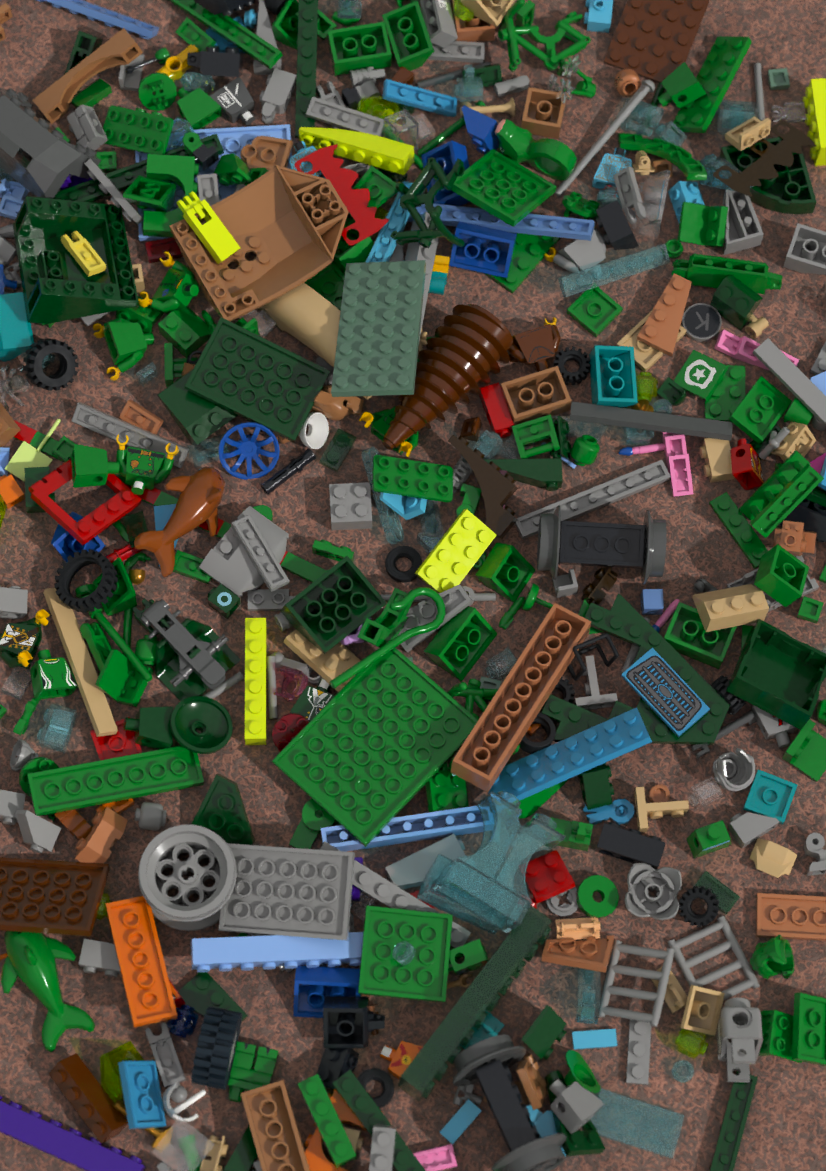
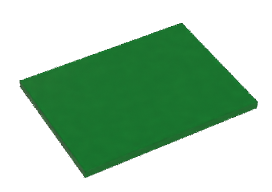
M394 648L358 672L272 760V763L366 847L463 745L478 719L399 650Z

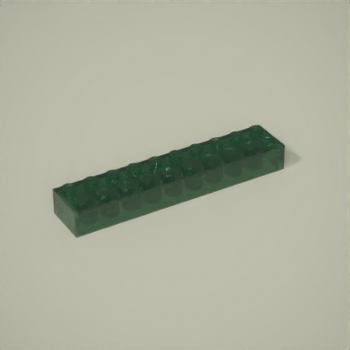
M532 905L528 908L401 1075L398 1083L400 1089L418 1102L422 1098L427 1099L434 1089L435 1080L441 1081L449 1067L448 1063L453 1064L454 1059L462 1050L461 1046L466 1047L475 1033L474 1029L479 1030L486 1020L487 1012L492 1013L498 1005V1001L501 998L500 994L505 996L514 981L512 978L517 979L521 975L527 964L525 961L530 962L537 953L538 944L542 946L548 939L552 930L550 928L551 919Z

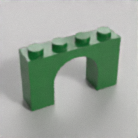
M147 154L146 175L148 178L172 181L182 188L185 196H189V193L192 191L197 194L198 183L194 182V177L199 174V164H195V157ZM179 207L169 212L144 211L143 236L174 238L169 226L183 220V212Z

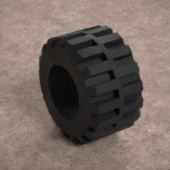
M50 338L40 339L37 341V344L33 343L31 345L32 349H27L26 354H28L27 358L24 357L23 362H26V366H23L24 371H27L25 375L28 379H31V383L46 390L57 391L61 387L66 388L68 382L72 383L74 381L72 376H77L78 372L75 371V367H79V363L75 362L78 358L76 354H73L74 350L72 347H68V344ZM56 353L60 361L59 369L55 374L46 376L42 370V361L48 354Z

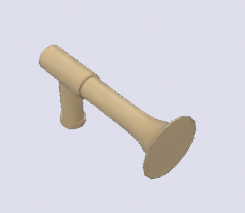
M512 97L508 103L491 106H472L466 98L461 101L462 106H467L482 114L505 112L510 114L512 118L515 116V102ZM460 107L461 116H463L462 107Z

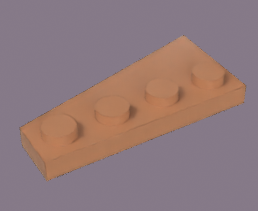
M675 273L673 274L639 332L637 340L670 357L673 356L692 284L691 281Z

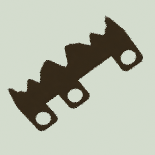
M780 121L771 128L773 133L783 138L780 143L775 146L762 138L756 143H766L767 149L764 151L757 150L755 148L756 143L750 146L751 150L762 157L739 174L724 165L717 169L713 176L733 190L752 197L750 186H761L759 179L778 177V173L773 166L774 164L791 167L794 161L792 152L802 154V145L817 146L805 133L786 121ZM786 125L789 127V132L785 134L779 133L777 127ZM721 170H728L732 175L728 179H723L719 176V172Z

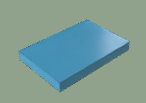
M155 1060L119 1062L118 1066L129 1129L162 1128L167 1126Z

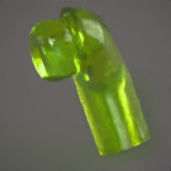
M454 0V15L461 20L471 21L473 19V12L463 6L461 0Z

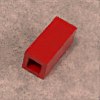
M499 382L481 387L479 397L494 438L510 436L513 432L512 426H514Z

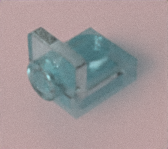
M672 121L659 124L654 130L656 132L655 135L652 137L653 140L658 138L679 147L687 138Z

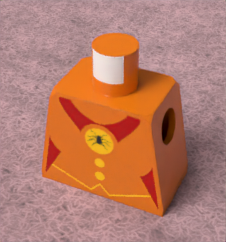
M401 1041L397 1050L385 1045L380 1057L391 1062L388 1068L389 1073L413 1090L418 1091L435 1055V1050Z

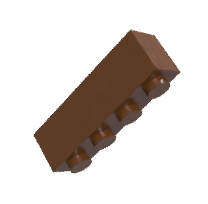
M77 1053L59 1061L49 1072V1076L101 1144L117 1136L128 1124L125 1116L113 1108L115 1103Z

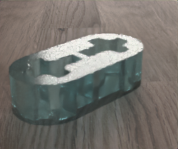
M188 72L180 79L184 90L189 92L201 88L205 93H209L216 86L212 76L203 75V73Z

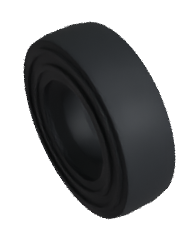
M409 546L395 547L389 552L385 560L387 574L393 580L400 583H407L416 579L418 576L415 572L422 564L420 554ZM406 557L411 561L412 566L408 571L397 569L396 561L399 558Z
M371 1068L358 1076L357 1079L365 1090L367 1083L372 1080H377L383 1085L382 1094L378 1097H371L378 1108L386 1106L391 1101L394 1094V1083L387 1072L378 1068Z

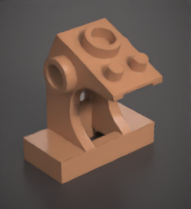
M783 520L782 528H775L773 547L778 544L794 556H801L803 553L814 554L817 532L803 531L804 522Z

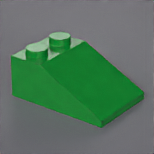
M138 176L123 193V198L141 209L152 208L155 211L169 212L174 206L177 184Z

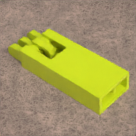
M192 191L189 193V196L183 197V201L181 199L177 201L178 207L183 212L182 216L217 264H220L240 249V246L205 199L201 201L196 193ZM196 213L200 216V220L204 218V220L206 221L204 225H202L200 221L197 219V217L195 216Z

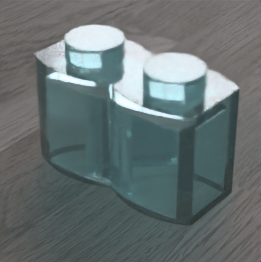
M51 704L50 709L47 708L45 710L43 720L46 723L43 728L39 729L37 735L40 747L62 753L66 752L77 718V711L75 709Z

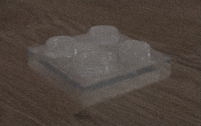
M179 1117L151 1153L173 1171H195L215 1144L182 1117Z

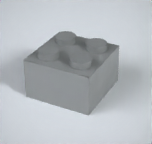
M370 482L329 484L331 531L372 529Z

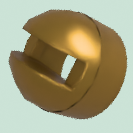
M129 570L130 581L136 585L141 584L145 579V570Z

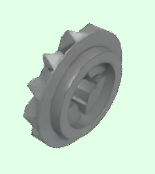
M574 887L547 899L548 908L553 914L561 917L572 915L579 907L576 900L577 889ZM568 892L567 901H569L570 904L563 903L559 907V899L557 898V896L562 897L564 894Z

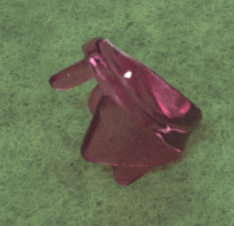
M279 669V672L284 676L281 693L274 692L273 694L281 696L290 702L305 690L308 676L297 669ZM296 680L295 690L292 693H288V685Z

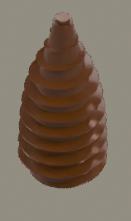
M468 304L456 305L453 308V315H447L444 318V326L436 328L435 338L428 339L427 349L421 350L418 354L419 362H417L414 395H398L401 405L395 407L396 415L390 422V427L383 437L384 441L382 444L387 449L397 448L413 434L417 435L416 432L424 427L431 429L430 422L435 419L445 422L443 415L445 411L457 414L456 402L465 405L469 404L467 393L480 394V388L477 383L490 384L488 372L492 374L500 373V367L497 362L509 363L510 358L507 350L513 345V338L506 326L497 317L478 305Z

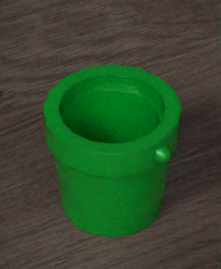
M795 397L783 420L784 422L789 421L808 425L814 414Z

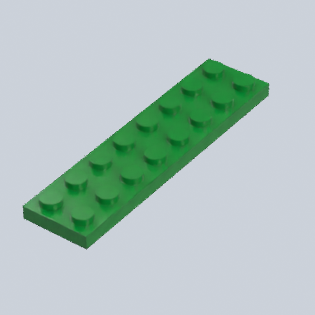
M183 746L27 774L33 808L37 816L204 785L198 753L191 752Z

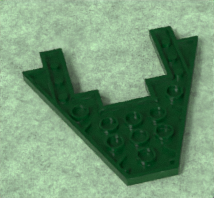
M617 595L611 610L591 603L584 617L591 621V627L640 647L633 664L653 647L710 708L703 717L680 737H677L645 701L640 698L637 709L651 738V743L713 745L730 704L622 595ZM550 694L542 713L560 723L553 739L555 742H560L634 708L616 701L607 719Z

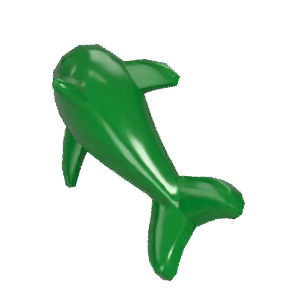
M5 931L4 940L7 958L2 967L1 974L3 991L9 994L16 979L19 977L24 985L48 1010L41 1033L45 1049L53 1052L59 1038L66 1029L94 1031V1021L86 1011L63 1003L55 958L74 961L76 956L69 946L56 939L47 938L42 933Z

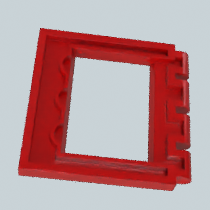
M71 460L66 461L56 470L44 476L42 480L37 481L28 488L31 493V499L82 545L135 509L142 501L115 474H108L106 485L116 495L76 522L48 496L72 479Z

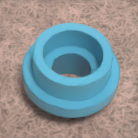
M250 9V11H246L244 14V23L246 27L254 29L255 25H257L258 13L254 9Z

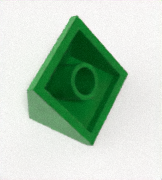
M287 0L272 25V31L276 41L297 50L298 17L296 13L299 11V2L297 0Z
M117 558L112 563L117 571L116 577L118 578V583H114L117 586L116 590H111L114 595L112 598H106L108 600L106 604L101 603L107 616L137 606L135 590L121 558ZM102 573L93 581L95 588L101 582Z

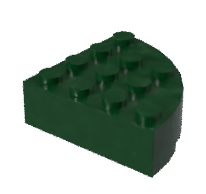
M776 137L765 140L776 146L783 138ZM758 142L755 144V148L759 151H764L767 149V144ZM730 145L721 147L718 159L721 166L726 165L740 174L762 156L749 147L740 151L735 146ZM792 152L794 161L791 167L774 164L773 166L778 173V177L759 179L761 186H750L752 194L750 200L772 211L797 215L813 213L817 203L803 153ZM723 170L727 178H730L731 172Z

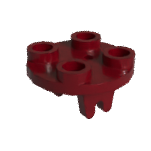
M296 713L283 715L275 722L272 729L274 745L281 752L291 742L292 737H295L310 721Z

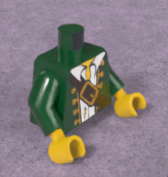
M39 610L35 617L30 620L8 623L3 634L0 633V658L8 667L20 666L28 670L30 669L42 640L41 624L43 626L48 625L46 618L50 614L46 610Z

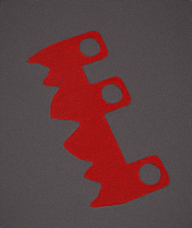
M331 145L318 149L296 161L294 166L297 171L303 172L300 169V164L304 161H309L313 168L310 172L303 173L312 175L320 170L325 178L330 180L348 212L356 221L344 228L341 234L347 244L353 246L377 233L390 219L381 220L375 218L377 207H367L370 200L369 189H351L359 174L350 169L340 168L344 160L333 157L334 150L338 145ZM356 229L359 232L358 239H348L347 231Z

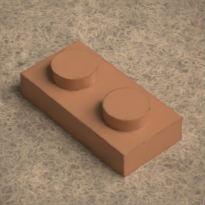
M132 400L127 401L119 416L123 421L156 435L163 423L162 419Z

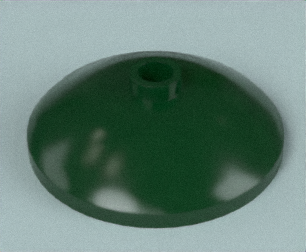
M192 696L182 700L176 705L170 718V728L174 738L181 746L194 753H215L225 747L232 736L233 723L230 714L222 704L209 697Z

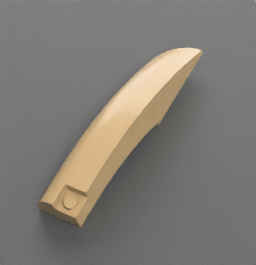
M305 283L259 307L280 330L286 331L301 341L334 368L341 312L337 307ZM363 396V397H364L366 400H368V399H369L370 397H372V396Z

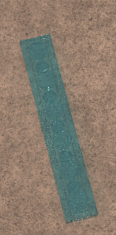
M660 244L559 277L558 279L563 297H568L668 264L670 259L666 244Z

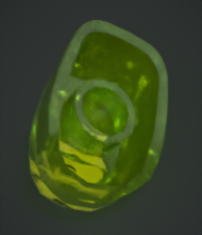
M383 96L365 97L359 101L357 111L386 120L385 126L395 125L399 121L400 109L396 102L382 99Z

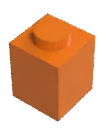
M12 474L0 477V498L7 509L25 499L23 491Z

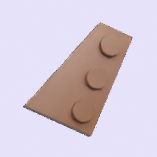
M609 935L607 939H595L594 936L587 937V940L575 941L573 938L548 939L542 953V961L606 973L615 935Z

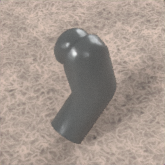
M703 578L697 579L693 585L694 590L697 592L703 591L706 593L718 590Z

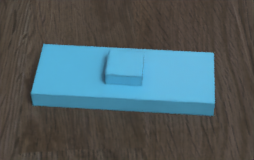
M616 1029L572 1032L574 1050L617 1047Z
M468 1099L439 1133L451 1144H454L482 1110Z

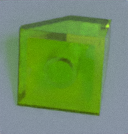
M131 1041L100 1057L101 1086L114 1103L117 1100L120 1102L124 1100L118 1063L122 1061L144 1060Z

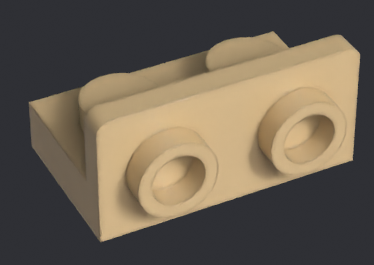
M791 422L787 426L790 433L771 454L780 456L783 462L795 450L805 457L816 442L815 437L806 424Z

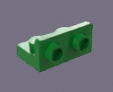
M138 303L136 307L117 310L116 318L139 323L143 333H152L153 325L163 316L164 312L151 308V305L141 307Z

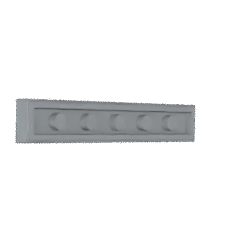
M81 402L77 403L71 420L113 440H116L119 434L118 440L120 443L126 442L127 435L129 439L127 446L166 453V457L168 455L165 449L166 445L171 443L169 452H174L177 445L179 452L173 456V465L178 468H182L189 451L184 446Z

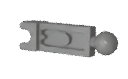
M163 1022L161 1024L162 1033L159 1036L153 1035L150 1028H147L145 1032L164 1087L167 1088L177 1083L179 1087L173 1090L170 1098L176 1103H182L186 1100L188 1094L186 1088L180 1086V1083L186 1081L167 1024Z

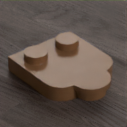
M258 136L253 139L251 144L242 148L240 153L241 159L247 163L249 171H251V168H266L269 171L275 165L286 168L293 145L292 140Z

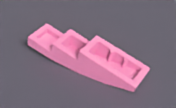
M724 329L720 332L714 349L735 359L769 370L753 354V351L761 344L746 336L740 338ZM783 352L797 367L799 359Z
M662 432L668 472L671 476L673 497L692 495L694 493L685 435Z

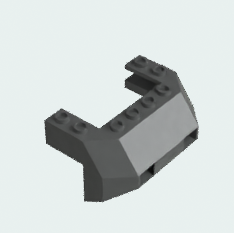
M0 88V167L33 195L41 198L53 199L69 174L89 180L90 175L87 173L89 168L84 163L91 159L98 166L101 160L95 156L97 153L90 147L85 148L78 143L77 145L68 143L63 139L64 135L61 132L49 128L50 124L46 120L38 119L35 116L36 112L31 109L33 105L27 101L29 98L22 92L17 93L11 88L8 90ZM20 148L32 157V160L28 161L18 150Z

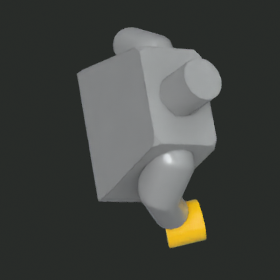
M595 226L591 241L576 239L559 250V254H556V250L553 247L549 248L552 255L544 253L545 259L548 262H554L574 274L581 275L588 271L593 280L604 274L598 263L606 259V240L595 229Z

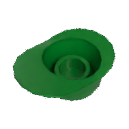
M568 1050L565 1056L569 1071L565 1076L566 1086L569 1087L576 1081L588 1091L599 1093L601 1090L600 1085L585 1060L578 1052Z

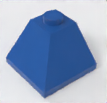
M73 511L69 514L76 522L84 518ZM60 524L57 525L51 541L53 547L66 563L68 562L67 557L71 555L74 558V553L77 551L81 553V550L86 549L89 551L90 549L100 552L105 547V544L98 535L82 545Z

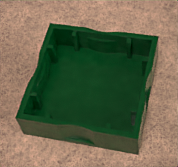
M758 619L747 636L726 691L801 730L813 714L819 697L820 686L826 678V654L806 643L795 640L780 629Z

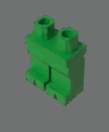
M237 1041L228 1082L230 1101L241 1103V1093L271 1084L279 1055L278 1050L259 1046L255 1067L252 1069L257 1046Z

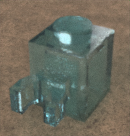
M472 64L464 65L465 78H457V84L454 85V95L458 97L460 102L483 100L482 79L479 76L474 77V67H472Z
M486 429L472 447V450L474 451L476 448L485 455L483 459H494L502 448L503 440L497 433Z

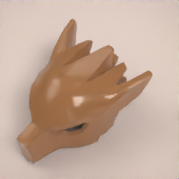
M326 385L322 387L321 391L314 398L315 403L310 413L320 412L332 421H339L351 414L360 416L364 400L356 396L332 397V385Z

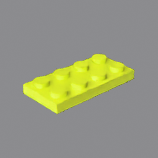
M464 509L415 574L438 594L461 583L497 534L468 509Z

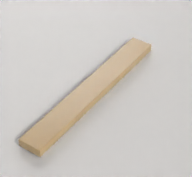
M47 588L43 593L96 736L114 735L118 732L104 692L96 686L98 675L84 638L81 635L82 633H80L75 614L70 607L60 600L55 588Z

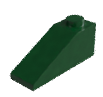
M79 31L65 74L101 46L103 39Z

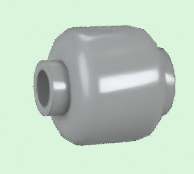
M143 802L141 807L135 810L134 821H138L140 829L158 831L161 826L164 827L167 811L163 809L162 804Z

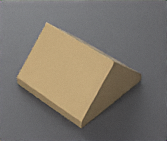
M691 985L681 1028L715 1036L725 993Z

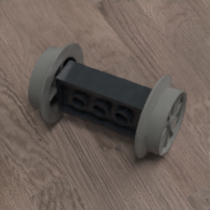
M557 505L553 513H540L537 571H550L553 580H556L558 564L641 569L642 585H645L649 577H662L664 573L667 537L666 520L653 519L650 511L646 510L643 525L561 521L560 505Z
M506 1034L480 1041L458 1054L453 1061L458 1073L452 1082L455 1086L479 1083L510 1153L499 1159L492 1166V1171H552L566 1159L561 1149L566 1136L565 1134H553L540 1138L535 1125L530 1126V1114L526 1105L521 1106L520 1104L522 1102L521 1095L516 1084L511 1085L513 1081L509 1070L511 1066L524 1057L526 1049L522 1046H514L510 1036Z

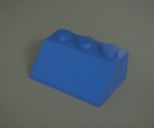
M452 140L421 155L423 168L427 165L428 159L433 157L442 166L446 175L451 172L457 159H461L464 163L465 170L469 168L466 146ZM434 178L427 186V193L437 182ZM446 189L438 191L433 200V204L462 206L470 202L452 190L448 191Z
M459 221L455 236L462 239L465 244L463 247L453 244L449 266L507 278L517 234Z
M298 965L295 972L293 1017L323 1018L325 996H360L358 994L360 969L337 967L307 968L306 966Z

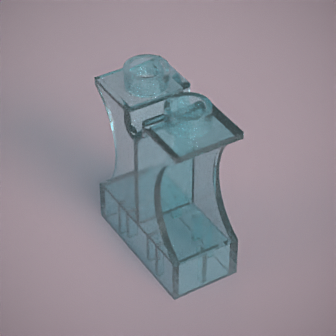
M498 791L497 794L491 792L477 805L484 827L482 842L475 854L457 857L447 864L433 889L505 933H508L521 925L532 904L525 881L526 869L530 858L535 852L552 849L562 842L566 836L555 830L557 824L554 820L540 813H535L532 819L522 826L519 822V817L522 813V810L519 808L521 804L519 799L508 792Z

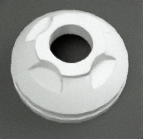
M320 412L309 413L299 432V437L306 447L319 449L325 444L329 434L327 418ZM307 425H308V428H309V429H308V433H307V435H306V427H307Z

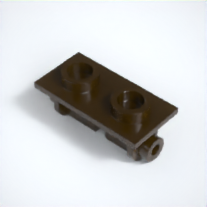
M601 567L594 574L595 580L583 589L584 595L581 597V600L588 599L589 605L591 603L596 605L601 603L606 596V593L601 590L602 587L609 591L617 581V573L614 571L610 572L612 567Z

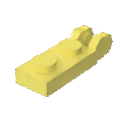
M78 231L71 233L73 241L66 234L62 235V244L68 249L88 277L106 271L104 261Z

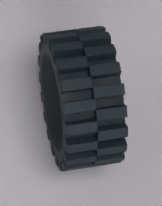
M208 1006L195 1051L192 1083L222 1090L227 1088L236 1044L239 1041L242 1013Z

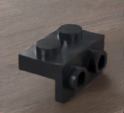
M325 1048L316 1073L319 1075L324 1088L336 1090L332 1083L349 1070L353 1073L358 1063V1052L351 1048Z

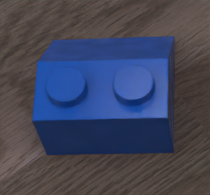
M463 105L462 112L467 132L472 139L471 142L477 147L476 150L483 155L492 149L497 151L499 148V139L495 134L496 126L498 125L497 121Z

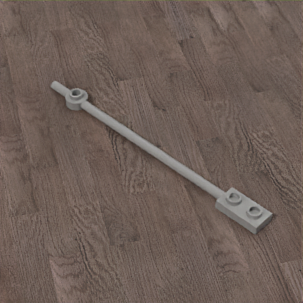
M462 586L473 600V603L474 601H496V593H474L470 587ZM269 589L249 590L248 611H280L295 596H289V589H277L273 592H270ZM392 594L380 595L388 603ZM420 595L416 597L413 602H422L424 600L427 601L431 598L425 595Z

